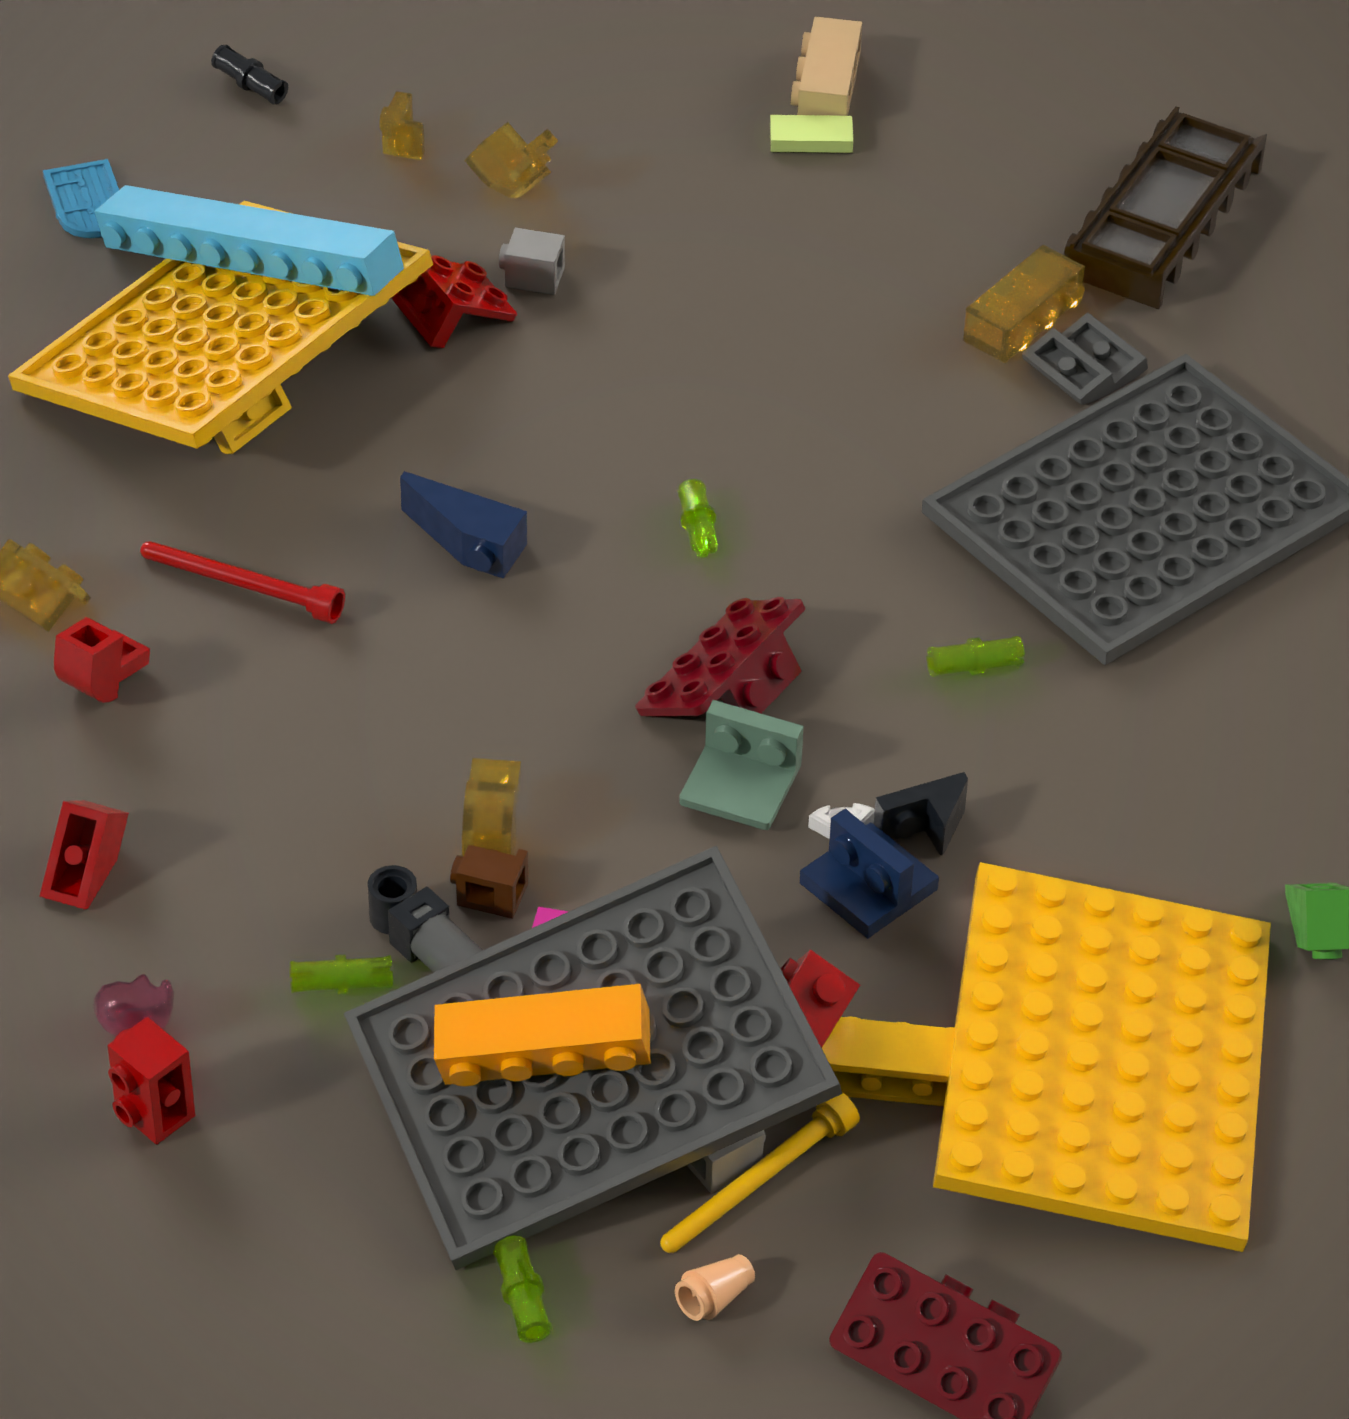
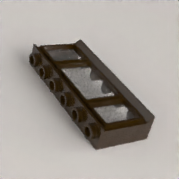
M1176 106L1166 120H1159L1149 142H1142L1135 160L1131 165L1126 164L1123 167L1113 188L1108 187L1105 190L1098 208L1095 211L1090 210L1081 230L1077 234L1072 233L1064 249V257L1068 258L1066 276L1159 310L1163 303L1165 281L1173 284L1177 283L1181 274L1183 257L1194 260L1197 255L1200 234L1208 237L1213 234L1217 213L1220 211L1227 214L1230 211L1235 188L1244 191L1249 183L1250 173L1259 174L1262 170L1267 134L1254 139L1251 136L1191 115L1179 113L1180 107Z

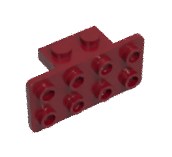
M775 597L769 600L742 598L731 603L725 610L726 614L714 626L704 630L699 636V641L687 653L677 657L672 663L673 667L660 680L647 687L645 696L635 705L640 716H698L705 713L712 701H717L720 697L723 703L762 714L802 672L783 634L805 611L802 600L784 599L783 597Z
M884 1252L876 1253L870 1260L829 1338L830 1345L835 1350L959 1419H1030L1062 1359V1352L1057 1346L1016 1324L1020 1314L991 1299L986 1308L969 1299L974 1289L945 1274L940 1283Z

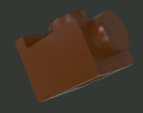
M468 845L464 856H456L451 869L450 882L456 884L457 905L513 919L528 886V851L518 849L515 856L495 849Z

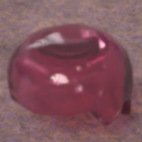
M141 974L131 983L117 981L103 985L94 997L93 1009L101 1026L114 1036H117L125 1029L132 1028L147 1016L164 1029L172 1015L174 991L168 979L163 980L160 987H156L151 984L145 974Z

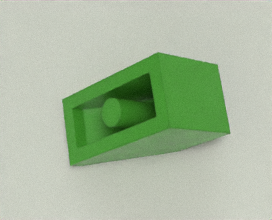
M1337 883L1285 884V895L1297 947L1312 951L1313 959L1342 958V949H1349V887Z

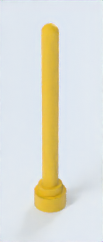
M842 1093L817 1105L816 1111L812 1114L813 1120L665 1233L660 1241L662 1249L667 1253L677 1252L825 1136L832 1138L835 1135L843 1136L860 1122L858 1110L853 1102Z

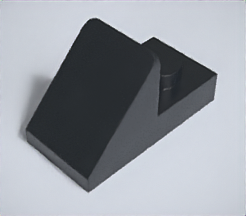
M965 772L876 797L874 825L893 840L907 838L915 833L926 831L938 853L943 855L965 812L968 786L967 775Z

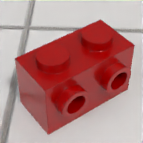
M148 1016L132 1028L121 1031L107 1045L110 1062L108 1074L112 1082L114 1094L112 1106L116 1116L124 1125L130 1128L135 1126L157 1145L196 1116L189 1051Z

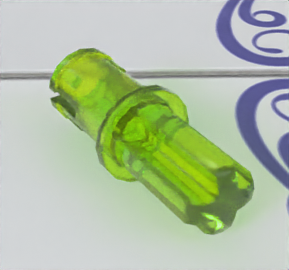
M689 479L682 482L678 487L680 491H677L683 511L680 516V522L683 529L688 532L691 549L697 552L698 557L707 558L709 553H715L718 549V541L714 529L716 513L709 506L704 482L698 479Z

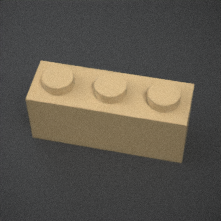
M814 17L811 32H804L801 56H799L797 63L796 81H793L791 105L798 106L797 115L848 116L860 58L861 21Z

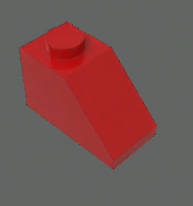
M85 800L63 801L39 897L81 909H88L118 859L129 813Z

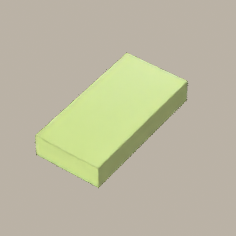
M770 115L771 152L853 153L852 116Z

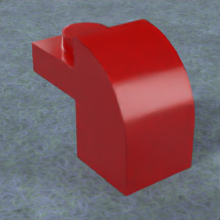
M88 617L56 635L54 670L57 678L99 702L107 703L117 699L119 683L149 664V647L116 630H111Z

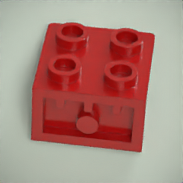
M438 255L431 257L433 265L419 275L415 282L405 286L391 297L427 343L432 347L438 348L445 347L463 313L506 321H514L517 316V312L507 302V295L490 282L486 277L487 272L480 265L471 261H465L464 264L451 262Z

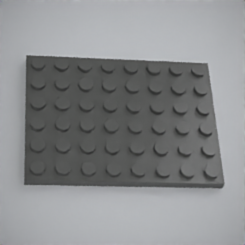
M1184 354L927 496L922 501V513L1102 664L1107 665L1349 521V478L1194 359Z
M717 845L344 1013L455 1270L842 1094L837 1077ZM641 984L650 1012L651 1064L635 1065L632 1069L625 1071H615L608 1068L586 1070L574 1076L558 1074L536 1075L524 1081H509L506 1079L480 1081L473 1086L464 1087L455 1084L445 1085L434 1061L435 1005Z

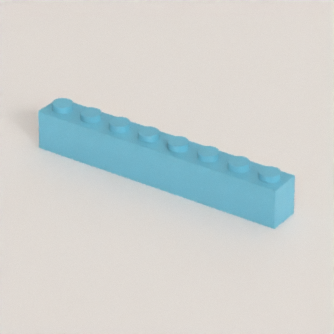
M128 185L123 186L94 211L106 248L375 296L404 269L395 232L392 230Z

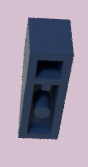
M406 471L400 476L401 510L462 565L504 579L527 545V511Z

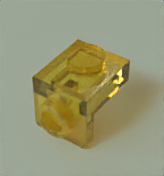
M396 91L389 107L384 106L380 115L379 128L382 131L383 154L421 160L425 153L424 125L421 122L413 121L412 94Z

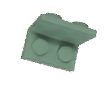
M713 700L706 713L705 747L680 793L679 804L762 830H769L801 767L804 726Z

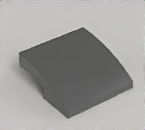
M1088 312L1063 333L1052 328L1022 353L1025 361L1081 405L1107 396L1125 386L1148 369L1147 358Z

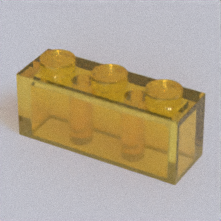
M1042 245L966 308L963 341L1006 363L1017 352L1024 351L1042 331L1049 330L1068 309H1073L1080 303L1085 291V287L1082 285L1085 266Z

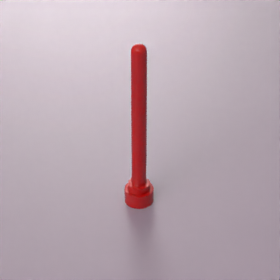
M152 541L143 543L140 548L141 555L145 559L305 606L306 611L312 613L314 619L323 622L336 623L344 608V589L324 583L320 587L315 585L310 589Z

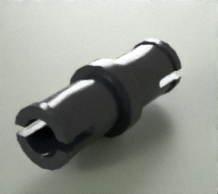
M221 45L215 50L211 59V65L235 79L238 87L246 91L252 90L273 105L274 103L276 105L279 104L286 97L289 88L288 83L265 70L263 64L257 59H247L228 45Z

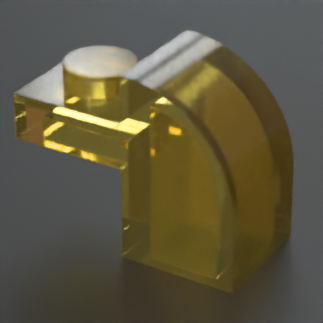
M507 122L482 141L464 161L489 188L509 198H517L523 196L551 173L546 167V164L551 160L547 153L559 141L549 129H546L527 145L509 122Z
M472 758L470 778L466 782L464 798L462 856H464L468 845L495 849L502 853L514 855L516 807L521 778V761Z

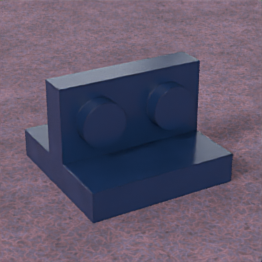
M843 809L831 817L829 851L800 870L799 883L868 939L937 891L939 876L873 823L870 822L865 825L847 809Z

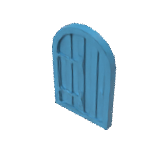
M104 159L43 170V178L56 212V218L62 228L77 237H102L94 211L119 191L109 160Z

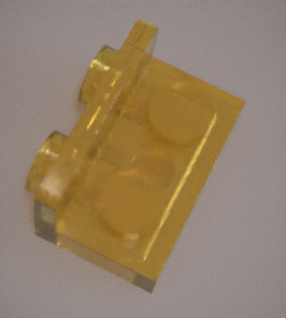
M8 539L0 550L1 602L47 632L51 630L74 598L84 605L89 602L91 597L81 588L80 585L84 579L64 564H61L58 569L48 564L51 558L30 542L23 548L13 540Z

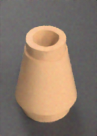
M738 1254L732 1258L686 1271L682 1275L681 1281L675 1286L677 1303L683 1313L690 1319L695 1321L701 1319L711 1320L745 1290L748 1285L754 1282V1268L745 1256Z

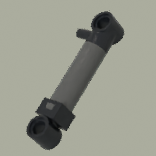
M390 865L381 867L370 875L367 882L370 923L374 929L388 934L390 944L410 963L420 959L429 969L436 972L483 950L450 920L449 906L428 886L417 892V881L412 871L402 866Z

